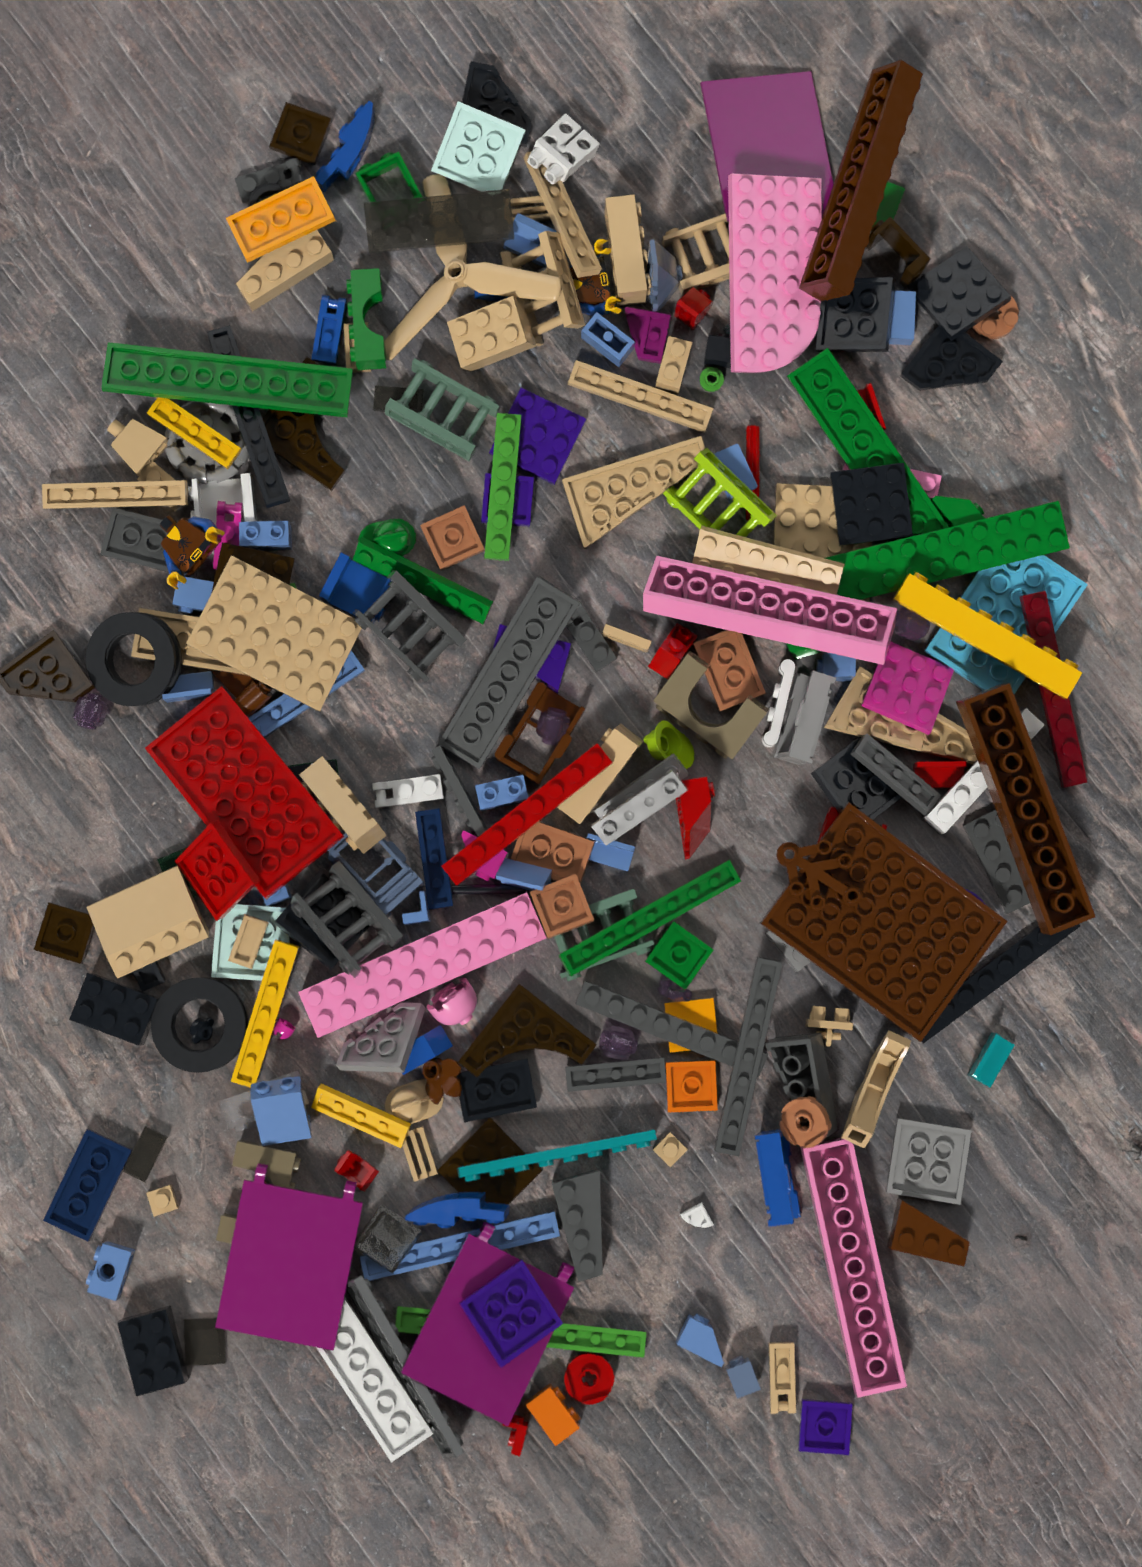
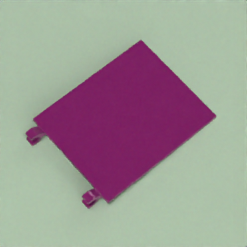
M811 71L702 81L700 85L727 222H729L728 175L732 173L821 178V212L823 218L833 188V180Z
M258 1163L254 1180L244 1179L215 1328L334 1351L363 1202L354 1200L357 1182L347 1180L343 1198L266 1184L265 1178L268 1165Z
M484 1222L477 1237L471 1234L467 1235L400 1373L509 1426L554 1331L501 1368L459 1305L460 1301L520 1260L488 1243L495 1230V1226ZM524 1262L560 1318L575 1288L567 1284V1280L573 1273L574 1267L562 1262L557 1277H553Z

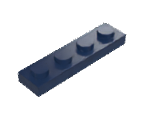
M440 808L417 811L415 816L428 909L452 907L453 899L450 878L441 867L447 862Z

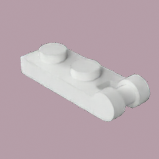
M440 774L372 783L377 799L374 801L375 808L444 799ZM393 789L394 798L386 799L385 790Z

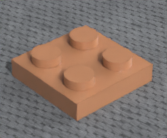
M465 505L420 525L440 571L485 551Z
M576 874L548 884L543 890L536 889L530 892L548 939L594 921Z

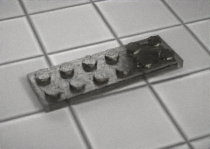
M509 189L364 203L369 253L514 239Z

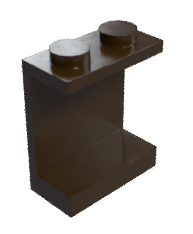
M889 217L885 222L880 220L871 229L872 233L869 235V243L866 248L870 251L877 243L884 239L909 265L899 281L906 289L908 285L923 274L931 258Z

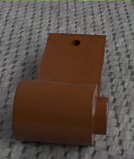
M209 669L236 697L234 701L248 717L255 714L272 697L270 692L272 688L248 675Z

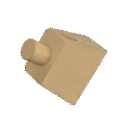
M116 419L107 429L108 432L116 437L111 446L138 477L167 448L168 440L165 436L134 419L126 427Z

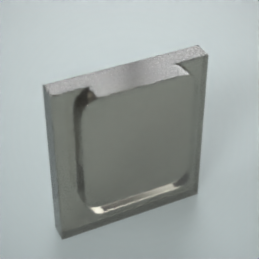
M217 1318L184 1319L185 1365L197 1366L226 1363L225 1330L215 1328Z

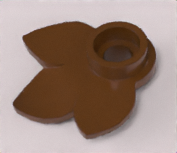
M432 1058L423 1065L422 1072L427 1079L425 1090L435 1105L439 1104L444 1094L451 1097H459L461 1095L462 1085L457 1075L461 1072L462 1068L453 1059L441 1060L440 1058Z

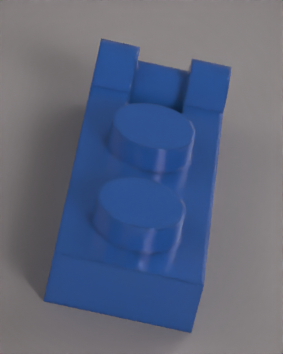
M322 295L311 358L314 362L336 365L347 298L339 297L338 300ZM329 308L337 309L336 314L328 313Z

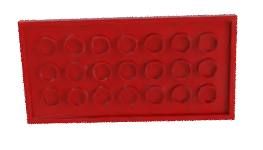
M222 686L145 747L206 826L216 820L221 823L259 877L260 881L255 887L266 900L344 837Z

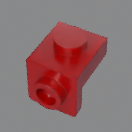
M349 1150L339 1158L334 1169L336 1173L344 1176L349 1181L357 1182L356 1187L364 1192L379 1173V1170L360 1155Z

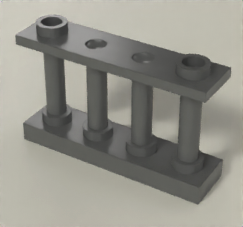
M393 570L387 576L391 581L388 584L390 587L364 614L355 609L353 614L357 618L354 621L363 630L369 628L410 668L407 672L417 682L420 679L427 682L429 678L423 672L449 645L455 644L460 647L467 639L406 579ZM402 592L408 598L406 601L407 605L380 631L371 620L396 594L399 595ZM420 609L426 615L424 622L397 648L388 638L414 611L417 612ZM438 627L443 632L441 635L442 639L415 665L406 654L431 628L435 629Z
M338 861L331 866L328 873L330 880L304 900L298 893L293 895L291 908L296 916L302 917L337 957L342 970L355 978L362 969L358 965L362 960L383 944H388L391 948L395 947L401 941L403 935L342 863ZM334 888H340L346 894L345 899L321 918H318L310 907ZM351 906H356L362 913L361 918L337 937H334L326 926ZM372 925L378 932V936L351 956L342 945L364 927Z

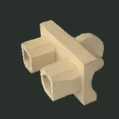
M812 1006L809 1019H806V1026L826 1028L825 1032L816 1031V1033L822 1034L826 1047L831 1046L832 1040H841V1033H834L832 1029L853 1030V1023H850L849 1009L835 1008L834 1021H825L826 1007Z

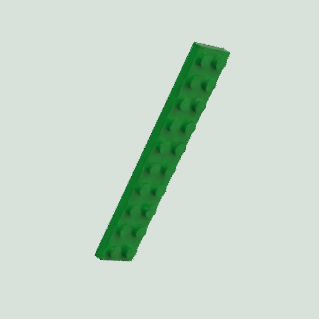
M108 342L101 389L103 392L348 418L353 369Z
M828 348L787 375L788 380L849 470L904 463L913 536L949 527Z
M1055 501L826 557L825 559L845 564L837 595L861 600L898 591L909 573L914 575L917 572L928 579L927 583L1070 549L1060 502Z

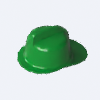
M389 519L372 523L361 531L358 542L364 537L400 556L408 554L416 543L414 528L402 519Z

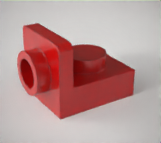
M513 1415L509 1426L506 1427L514 1428L516 1432L511 1431L507 1446L512 1447V1455L521 1456L528 1422H525L522 1416Z

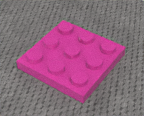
M890 642L884 665H876L861 706L929 735L932 732L954 670L945 664Z

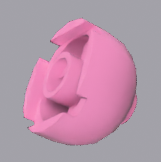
M466 978L458 979L461 983L454 985L453 982L449 983L431 998L433 1005H427V1009L438 1022L444 1025H456L459 1023L464 1025L473 1018L472 1013L477 1005V995Z

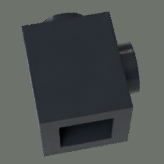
M729 334L708 335L704 365L731 368Z

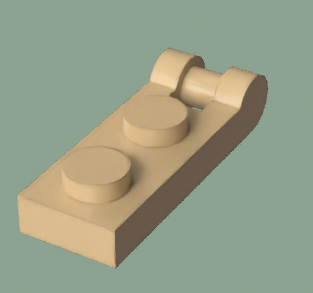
M768 1342L770 1414H778V1411L796 1413L794 1342ZM787 1394V1401H778V1395Z

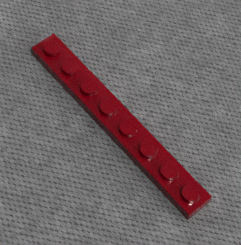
M1046 591L1019 596L1028 636L1036 641L1035 646L1042 650L1044 646L1050 648L1057 653L1056 658L1061 660ZM1039 685L1061 788L1087 783L1069 697L1064 699Z

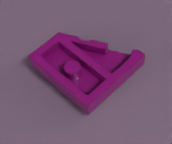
M625 307V314L632 340L635 341L634 347L638 360L661 364L671 315Z

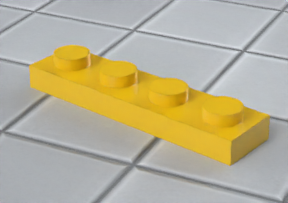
M158 397L147 412L150 417L227 470L242 451L239 446L169 398Z
M322 1083L317 1089L311 1106L314 1110L399 1148L404 1145L411 1123Z

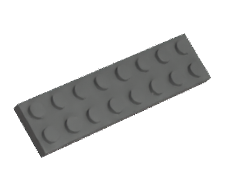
M537 576L438 742L439 745L476 768L480 769L581 601L542 577Z
M362 1275L351 1278L347 1281L346 1291L389 1365L431 1427L433 1432L431 1437L443 1458H457L464 1453L461 1447L463 1441L458 1433H453L448 1425L451 1423L446 1412L444 1410L440 1411L436 1401L438 1399L431 1388H427L426 1385L400 1373L410 1350L406 1344H401L397 1337L399 1335L397 1327L393 1322L389 1323L385 1316L386 1309L380 1300L376 1301L372 1292L374 1289L367 1278L364 1279Z

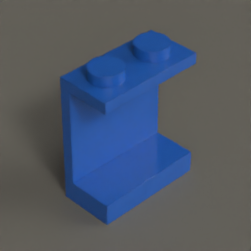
M340 553L319 597L321 600L355 616L353 614L355 609L364 614L390 587L388 584L391 581L387 577L352 561L349 556ZM383 607V608L380 610V612L371 620V622H372L373 624L375 623L376 620H377V621H380V620H381V618H382V616H383V614H384V612H385V608H384V607Z

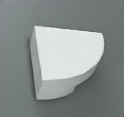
M702 1202L680 1213L681 1217L692 1226L707 1228L714 1225Z

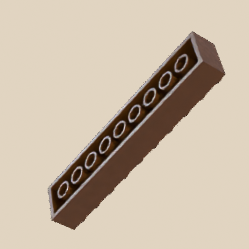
M903 60L871 71L799 286L800 290L819 301L850 295L854 288V280L858 269L861 267L862 256L869 243V235L872 226L876 222V214L884 198V190L887 181L891 177V169L899 153L898 148L906 132L909 115L913 111V102L921 86L920 81L923 73Z
M1010 683L1000 684L956 701L1041 933L1052 935L1095 918V913Z

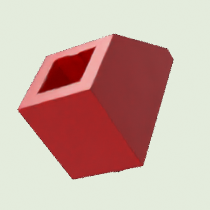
M677 623L659 647L648 667L669 680L697 638V635L687 627Z

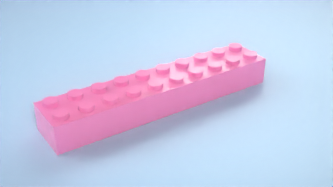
M656 556L643 592L644 612L882 665L885 663L897 614V608L661 556Z
M524 893L359 965L362 969L355 978L351 974L348 975L343 972L298 993L317 1038H320L545 940L547 937L528 894Z
M837 1138L823 1141L812 1148L800 1146L854 1393L859 1398L907 1387L854 1145L845 1139Z

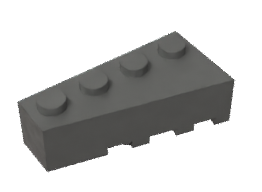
M822 1034L781 1036L766 1042V1048L771 1052L775 1061L773 1065L776 1072L780 1073L785 1085L783 1088L786 1096L789 1095L791 1101L799 1097H814L826 1109L831 1121V1129L826 1137L838 1131ZM801 1116L802 1121L800 1125L802 1127L807 1126L809 1129V1120Z
M600 1169L552 1181L554 1195L578 1282L603 1275Z

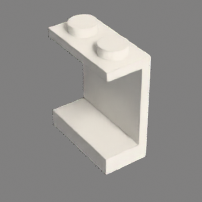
M250 473L240 474L241 478L228 479L219 483L217 481H209L208 484H202L197 479H192V486L188 487L189 499L194 501V510L191 511V517L207 518L216 525L217 502L226 501V504L233 505L235 502L243 503L242 522L257 521L252 475ZM226 514L225 521L234 522V514Z

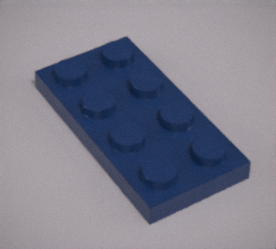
M86 1129L43 1221L89 1242L133 1149L90 1129Z

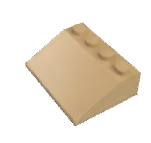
M178 865L87 906L105 955L117 979L209 937V929Z

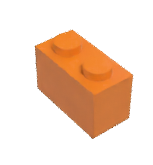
M549 1383L526 1401V1406L553 1444L557 1446L580 1429L578 1421L581 1418L573 1407L568 1408L563 1401L566 1397L558 1386L554 1388Z

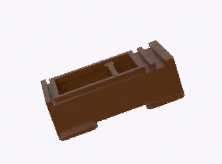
M543 682L537 683L528 697L527 704L529 707L512 735H506L495 751V757L500 763L523 775L538 786H540L555 759L563 756L572 741L571 733L585 712L584 707H578L548 689V686ZM536 709L567 727L561 739L557 734L550 733L530 720ZM527 724L550 736L553 741L559 742L540 774L508 756Z

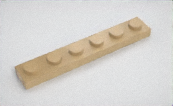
M526 152L523 159L556 231L560 233L563 247L577 278L598 275L602 270L601 265L563 182L559 180L551 184L546 180L544 174L547 168L543 164L537 169L529 165L527 160L531 152Z
M577 360L568 381L569 386L703 433L707 429L713 412L711 407Z
M188 481L42 484L43 509L188 505Z

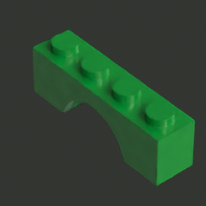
M380 268L350 270L351 279H347L346 283L347 293L352 294V302H348L349 317L353 316V324H349L350 339H354V347H350L351 362H356L357 370L386 369L384 337L372 332L365 324V317L370 308L383 301Z

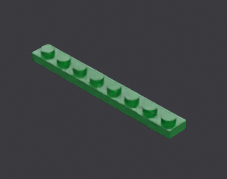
M728 860L562 952L558 956L571 977L741 882V879L731 861Z

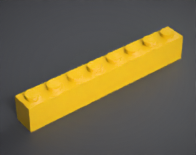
M915 572L914 575L909 573L906 576L893 601L1064 699L1069 697L1082 675V672L1077 670L1079 665L1068 659H1065L1064 662L1056 658L1057 653L1044 646L1043 650L1034 645L1036 641L1025 634L1021 637L1014 634V628L1002 621L1000 625L991 620L992 615L981 609L979 612L969 608L971 603L960 597L957 600L948 596L950 591L942 586L936 585L934 588L927 584L928 579L923 575Z

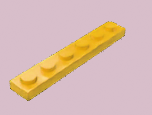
M277 939L274 940L231 1082L250 1088L251 1084L257 1083L299 946Z

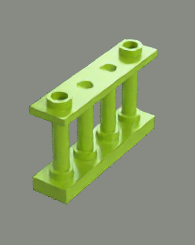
M708 448L696 455L694 460L698 463V467L677 490L672 486L663 493L667 497V502L672 507L678 508L699 529L701 526L720 530L740 507L745 508L751 514V518L736 534L742 537H747L757 525L762 524L765 527L777 517ZM705 473L710 474L715 479L716 484L694 506L685 496ZM722 491H727L733 496V502L712 524L702 513Z

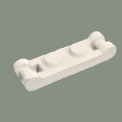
M790 659L784 660L778 667L781 680L780 684L775 683L772 694L776 701L774 707L769 708L767 715L770 727L769 731L762 737V744L765 747H773L779 739L795 671V664Z

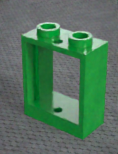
M399 151L394 154L392 152L387 153L380 158V161L374 164H365L356 172L357 181L383 231L426 210L425 201ZM398 167L413 198L382 213L367 182Z

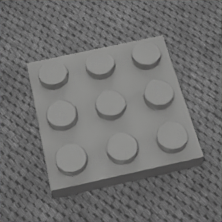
M896 1118L885 1192L961 1205L972 1130Z

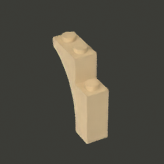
M888 1030L871 1057L864 1081L855 1093L841 1137L842 1139L865 1148L874 1133L882 1106L901 1062L910 1047L911 1040Z

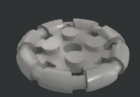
M189 401L182 405L183 409L231 442H233L232 435L240 434V441L233 443L239 446L242 451L227 470L166 428L165 437L168 442L165 451L171 465L176 471L180 470L184 473L185 478L191 481L192 479H197L202 484H208L209 481H217L219 483L239 472L238 468L247 462L249 456L232 406ZM210 409L211 416H202V410ZM225 415L231 418L228 424L222 421ZM177 440H183L185 447L178 448ZM190 457L195 461V464L191 467L186 463ZM215 464V471L207 472V465Z

